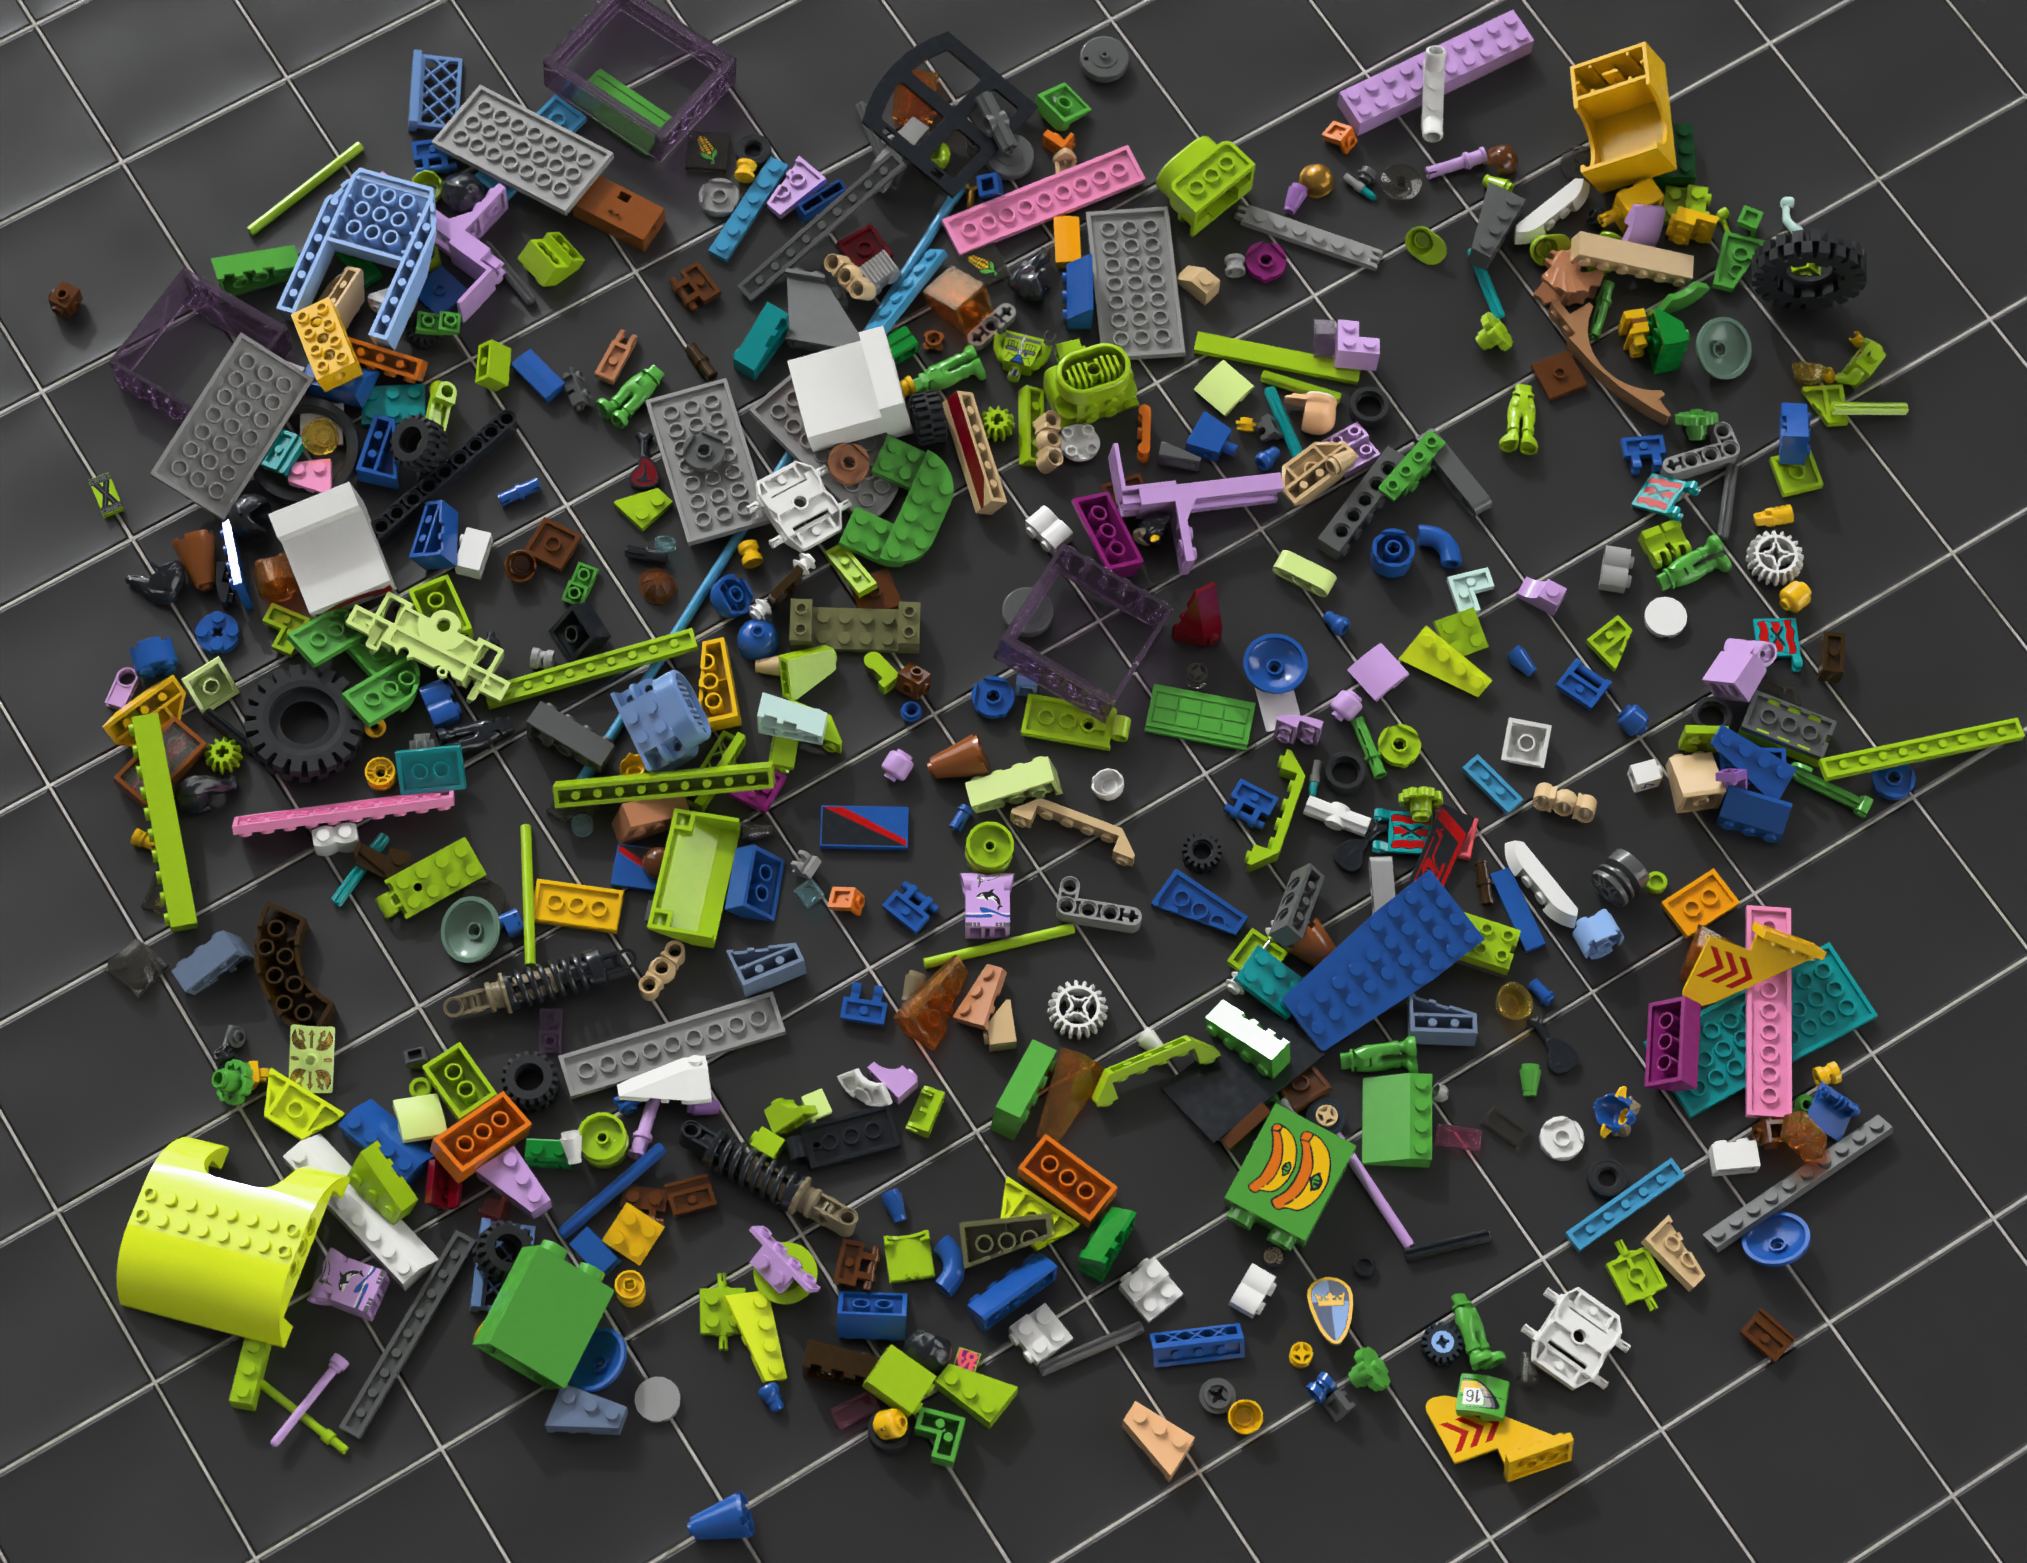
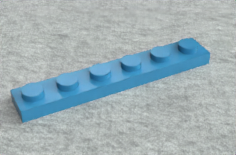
M772 156L769 157L709 248V255L725 263L728 262L787 172L788 164Z
M929 249L925 252L921 261L901 283L899 289L890 297L888 303L879 311L877 317L867 326L866 330L883 326L885 333L889 332L948 255L944 249Z
M1670 1158L1565 1232L1566 1238L1579 1253L1685 1177V1174L1674 1160Z

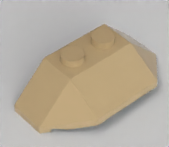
M347 266L343 273L336 276L328 284L317 301L319 302L327 297L332 300L339 312L345 330L349 327L350 322L365 301L363 271Z
M1339 441L1338 443H1312L1282 466V493L1294 506L1311 502L1339 481L1354 464L1353 462L1341 474L1332 475L1325 466L1328 456L1352 448L1345 441Z

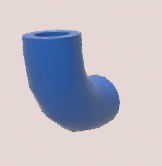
M1418 525V546H1428L1435 549L1440 555L1441 566L1444 568L1452 569L1462 565L1459 545L1448 532L1435 526Z
M947 1234L938 1242L933 1250L943 1263L942 1273L934 1283L943 1294L951 1298L964 1280L965 1269L962 1250L954 1239Z

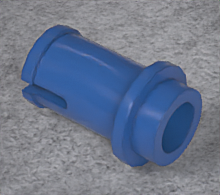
M965 804L958 806L957 813L951 824H949V828H953V831L961 833L969 817L973 816V809Z
M1537 978L1527 987L1540 1000L1541 1005L1548 1006L1555 999L1554 992L1549 991Z

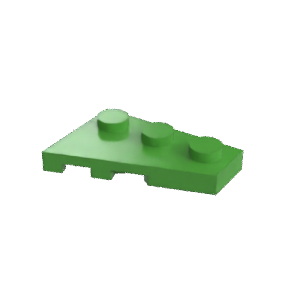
M1725 231L1712 288L1733 292L1751 265L1752 256L1755 254L1756 248L1763 246L1764 240Z

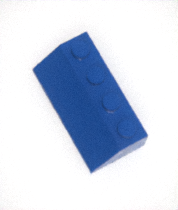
M372 1099L353 1108L338 1124L341 1133L362 1151L378 1140L381 1144L379 1149L385 1158L392 1160L394 1163L391 1165L398 1177L403 1176L409 1186L427 1169L429 1160L436 1159L430 1152L431 1147L422 1140L403 1143L398 1130V1120Z
M1041 1252L1036 1256L1032 1254L1023 1261V1265L1018 1269L1015 1267L1010 1269L1004 1275L1005 1278L1003 1280L992 1282L986 1288L987 1291L985 1293L974 1295L968 1301L967 1312L979 1328L985 1332L1054 1282L1058 1267Z

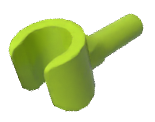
M1726 207L1718 210L1715 216L1718 217V222H1721L1724 231L1730 232L1726 221L1730 217V212Z

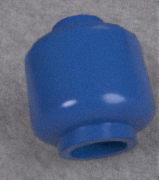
M1628 704L1617 715L1619 718L1618 725L1629 736L1636 734L1641 736L1649 728L1647 723L1650 718L1639 705L1631 706Z

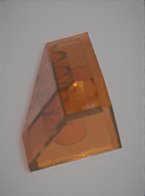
M954 955L911 995L893 1017L904 1034L930 1049H935L948 1029L946 1023L949 1015H953L955 1008L952 1006L956 995H960L968 974L967 968L957 955Z
M1061 1047L1036 1138L1041 1139L1046 1133L1056 1142L1060 1141L1075 1117L1094 1093L1103 1071L1102 1065L1083 1053Z

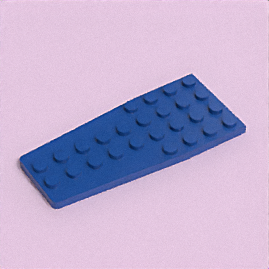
M1429 869L1372 914L1282 998V1003L1312 1042L1321 1051H1325L1434 980L1485 939Z

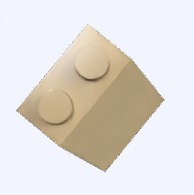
M1697 751L1692 755L1675 754L1671 756L1667 761L1666 770L1676 814L1719 808L1726 793V788L1723 782L1716 781L1715 773L1719 772L1712 752Z

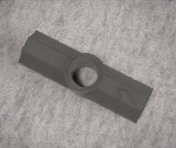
M986 91L975 98V102L983 116V125L986 132L992 134L1001 153L1011 152L1018 146V143L1009 127L1008 115L1005 111L1000 110L992 92Z

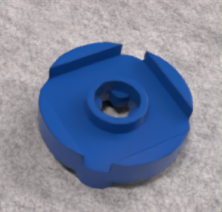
M214 611L212 614L205 616L195 629L199 646L209 654H227L239 642L240 631L236 620L221 611ZM222 630V636L213 637L214 631Z
M998 676L985 677L984 680L979 683L977 682L972 689L971 702L974 711L985 718H1004L1014 705V690L1004 678ZM995 693L999 699L992 702L990 699H987V696Z
M1907 764L1871 773V784L1874 793L1888 800L1905 799L1912 791L1916 781L1915 772ZM1893 774L1899 782L1892 783L1888 778Z

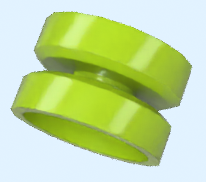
M984 822L976 825L970 831L966 840L965 859L968 866L975 873L985 875L1004 872L1012 861L1014 840L1011 832L997 822Z
M598 1112L588 1116L581 1123L578 1129L579 1134L582 1135L581 1152L584 1159L590 1165L599 1169H609L619 1165L626 1158L627 1152L630 1149V1139L623 1122L617 1116L607 1112Z

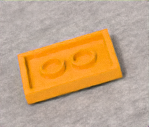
M1713 868L1662 901L1660 906L1683 936L1688 939L1739 906L1740 901Z

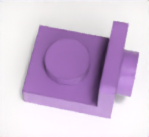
M1727 768L1715 773L1716 781L1724 782L1726 790L1729 785L1748 790L1747 769Z

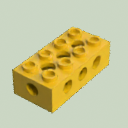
M329 297L291 314L315 378L324 392L363 375L339 312Z

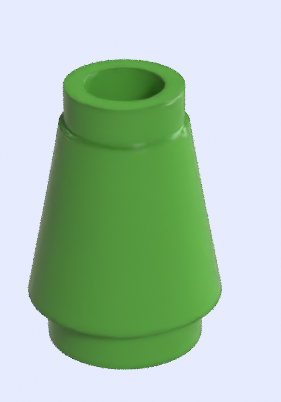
M1522 1064L1519 1072L1523 1096L1536 1097L1541 1076L1539 1064Z

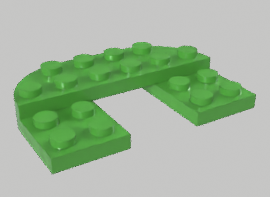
M887 435L870 473L909 491L894 524L855 506L838 545L880 565L903 567V565L915 563L921 559L931 547L950 506L954 486L951 473L939 456L930 450L924 452Z
M348 608L328 611L290 632L287 635V640L313 668L346 651L369 676L366 680L343 692L341 699L368 728L398 710L404 712L415 700L420 677V670L416 660L407 661V655L403 650H400L398 655H396L394 649L389 652L383 646H380L379 650L373 655L370 654L369 648L366 647L369 637L348 627L345 623L351 614Z

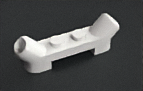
M1436 45L1426 49L1423 61L1421 130L1422 137L1427 142H1438L1443 138L1446 50Z

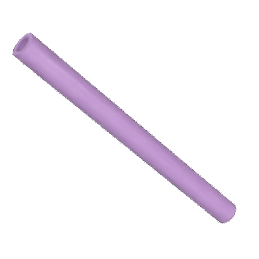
M1341 1132L1336 1134L1337 1136L1345 1139ZM1354 1153L1349 1166L1404 1249L1412 1247L1415 1243Z

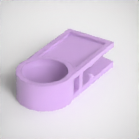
M125 667L118 671L105 700L106 707L120 710L131 701L139 685V677L133 668ZM125 674L135 675L134 682L129 685H123L120 683V679Z

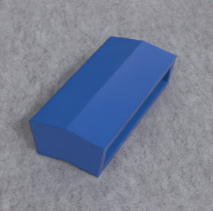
M839 178L799 203L795 208L796 215L802 223H805L821 213L847 188Z
M531 349L520 355L511 364L513 369L547 403L565 390V382Z

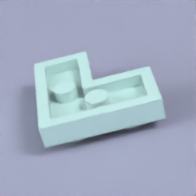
M1488 567L1449 576L1446 580L1457 613L1472 607L1475 608L1476 614L1480 613L1481 609L1475 594L1494 589V583Z

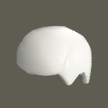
M1106 768L1100 770L1092 777L1091 788L1099 799L1106 801L1115 800L1123 792L1124 778L1117 770Z

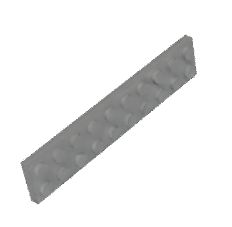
M773 991L559 1055L558 1058L570 1097L574 1099L617 1086L618 1083L681 1058L693 1055L709 1058L785 1035L786 1030Z

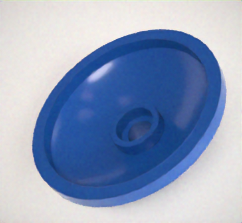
M1267 634L1255 639L1246 649L1243 658V670L1248 681L1258 690L1268 694H1284L1294 690L1304 680L1308 668L1307 656L1302 646L1291 637L1282 634ZM1276 668L1278 671L1272 672L1270 669Z
M1788 1212L1775 1213L1742 1236L1743 1249L1748 1258L1759 1265L1768 1267L1784 1266L1798 1260L1807 1251L1811 1241L1810 1231L1806 1222L1799 1216Z
M596 1328L569 1383L573 1387L588 1393L602 1390L610 1385L619 1376L626 1362L627 1347L623 1337L611 1328Z

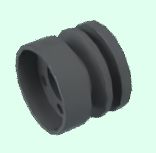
M1616 849L1607 858L1606 864H1601L1598 870H1595L1590 876L1591 882L1599 894L1619 908L1624 907L1635 896L1634 892H1639L1650 881L1649 874L1642 863L1623 849Z

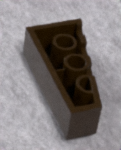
M808 1339L802 1365L803 1377L865 1389L862 1385L880 1358L868 1353H860Z

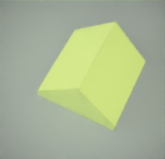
M219 656L181 679L186 693L202 715L208 708L213 710L240 693Z

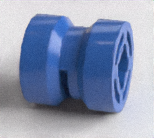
M1323 1371L1317 1376L1315 1382H1310L1305 1387L1308 1394L1319 1404L1326 1400V1396L1329 1393H1333L1338 1389L1334 1380Z

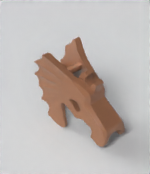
M1571 248L1569 250H1560L1559 252L1551 250L1548 257H1551L1552 260L1546 257L1543 265L1548 270L1541 276L1540 280L1543 282L1534 292L1533 297L1539 299L1543 306L1558 299L1564 307L1571 306L1574 303L1583 305L1586 298L1594 299L1597 287H1600L1603 279V271L1597 269L1590 272H1581L1582 266L1578 265V263L1570 262Z

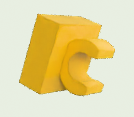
M249 1061L248 1063L253 1070L251 1079L254 1082L251 1090H255L259 1082L267 1081L269 1069H259L258 1061Z

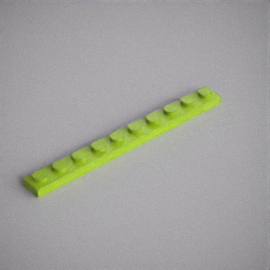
M686 629L507 680L511 682V686L502 702L499 703L486 696L489 709L497 708L697 651L698 646L693 629Z
M2017 717L1821 758L1818 761V765L1824 780L1830 781L2021 741L2024 739L2025 734Z

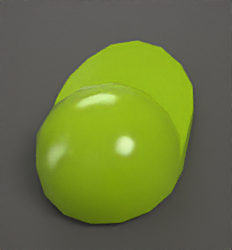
M1417 226L1407 232L1405 246L1410 254L1427 265H1435L1445 258L1447 254L1445 242L1429 228Z
M1564 234L1538 236L1531 243L1530 256L1535 263L1544 266L1543 263L1546 257L1552 260L1551 257H1548L1551 250L1558 252L1560 250H1569L1571 248V240Z

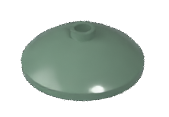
M1718 317L1705 323L1700 329L1696 340V355L1704 371L1716 379L1727 380L1739 376L1747 368L1751 359L1752 347L1745 328L1738 321L1729 317Z
M474 896L464 897L453 903L445 913L441 925V939L445 950L452 958L464 963H475L486 958L495 948L500 935V920L495 908L487 900Z

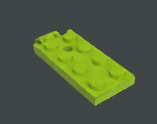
M1028 693L1021 736L1110 751L1111 739L1117 742H1126L1128 740L1131 719L1124 715H1117L1116 708ZM1090 723L1093 727L1086 729L1084 725Z
M463 837L384 880L390 891L380 895L375 901L386 919L401 910L404 918L408 919L480 880L487 874L466 837ZM420 884L422 890L419 892L415 891L414 885Z

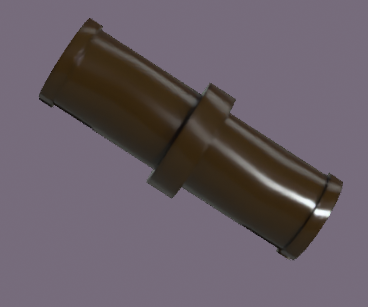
M695 342L688 344L685 347V352L694 362V367L701 371L708 382L716 379L718 372L710 364L708 356L701 352Z
M1477 861L1474 863L1477 876L1475 884L1479 888L1480 905H1494L1493 880L1490 879L1488 861Z

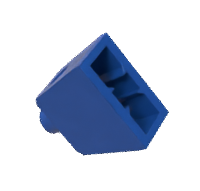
M1204 411L1186 442L1185 451L1216 462L1223 452L1234 457L1239 445L1229 441L1232 430L1228 426Z

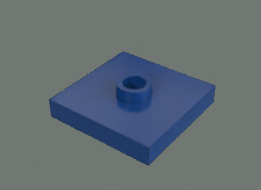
M440 265L427 276L418 301L426 309H429L430 312L434 311L436 314H439L440 311L450 312L457 306V301L468 289Z

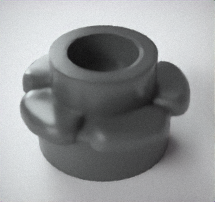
M1363 166L1361 170L1357 171V174L1360 175L1359 180L1361 182L1369 184L1375 182L1377 172L1369 166Z

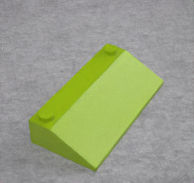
M678 808L674 809L647 929L691 945L708 948L715 947L735 850L741 832L739 818Z

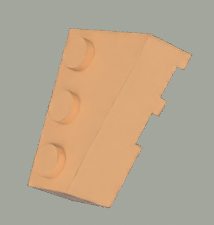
M1136 1401L1122 1424V1428L1139 1448L1147 1454L1150 1461L1158 1467L1167 1481L1170 1482L1193 1445L1195 1437Z

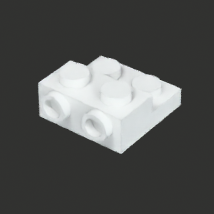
M1155 1257L1151 1260L1148 1258L1142 1260L1137 1266L1139 1269L1133 1274L1131 1272L1126 1273L1120 1279L1121 1284L1119 1285V1291L1148 1324L1183 1296V1292L1170 1279L1169 1273Z
M1046 1303L1031 1314H1026L1009 1327L1010 1334L1008 1336L1015 1346L1020 1345L1024 1351L1022 1354L1030 1364L1033 1362L1036 1367H1038L1039 1363L1046 1361L1073 1341L1071 1334Z

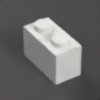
M467 527L465 534L460 535L458 543L460 549L457 553V567H455L456 574L481 580L493 544L491 533Z
M1741 1138L1736 1140V1142L1727 1143L1726 1140H1719L1714 1142L1708 1150L1712 1177L1757 1173L1761 1166L1756 1140L1749 1141L1748 1138Z

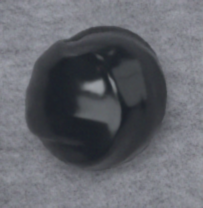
M458 173L445 178L442 188V199L455 214L462 215L471 212L475 204L485 198L484 187L481 181L473 174Z
M244 494L233 503L228 516L229 523L237 535L243 539L253 540L262 537L272 527L268 515L272 513V508L265 497L258 494Z
M923 1329L913 1331L907 1338L903 1349L907 1356L932 1374H935L947 1367L951 1359L952 1344L947 1339Z

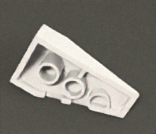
M693 1055L681 1058L617 1084L619 1100L646 1102L650 1098L660 1099L661 1103H669L670 1099L681 1100L682 1104L687 1105L712 1102L709 1072L705 1056Z

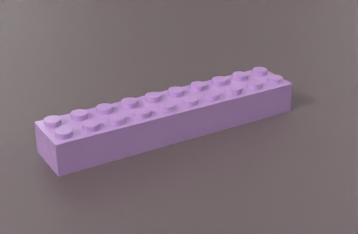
M1514 10L1437 45L1446 50L1444 95L1531 53L1534 39ZM1425 52L1339 92L1337 106L1357 136L1422 106V72Z

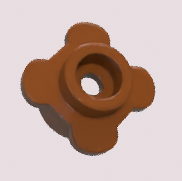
M935 330L924 333L925 343H923V348L925 350L935 349L936 351H941L943 349V333Z

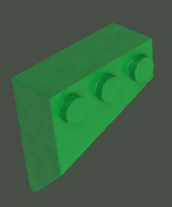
M1653 308L1646 315L1650 330L1646 339V349L1654 374L1678 370L1681 361H1683L1684 352L1687 350V344L1690 341V333L1688 329H1685L1682 321L1659 308Z
M1111 1207L1108 1212L1104 1211L1098 1222L1100 1226L1097 1231L1093 1230L1088 1239V1245L1077 1258V1262H1079L1078 1270L1102 1283L1135 1225L1137 1213L1117 1207Z

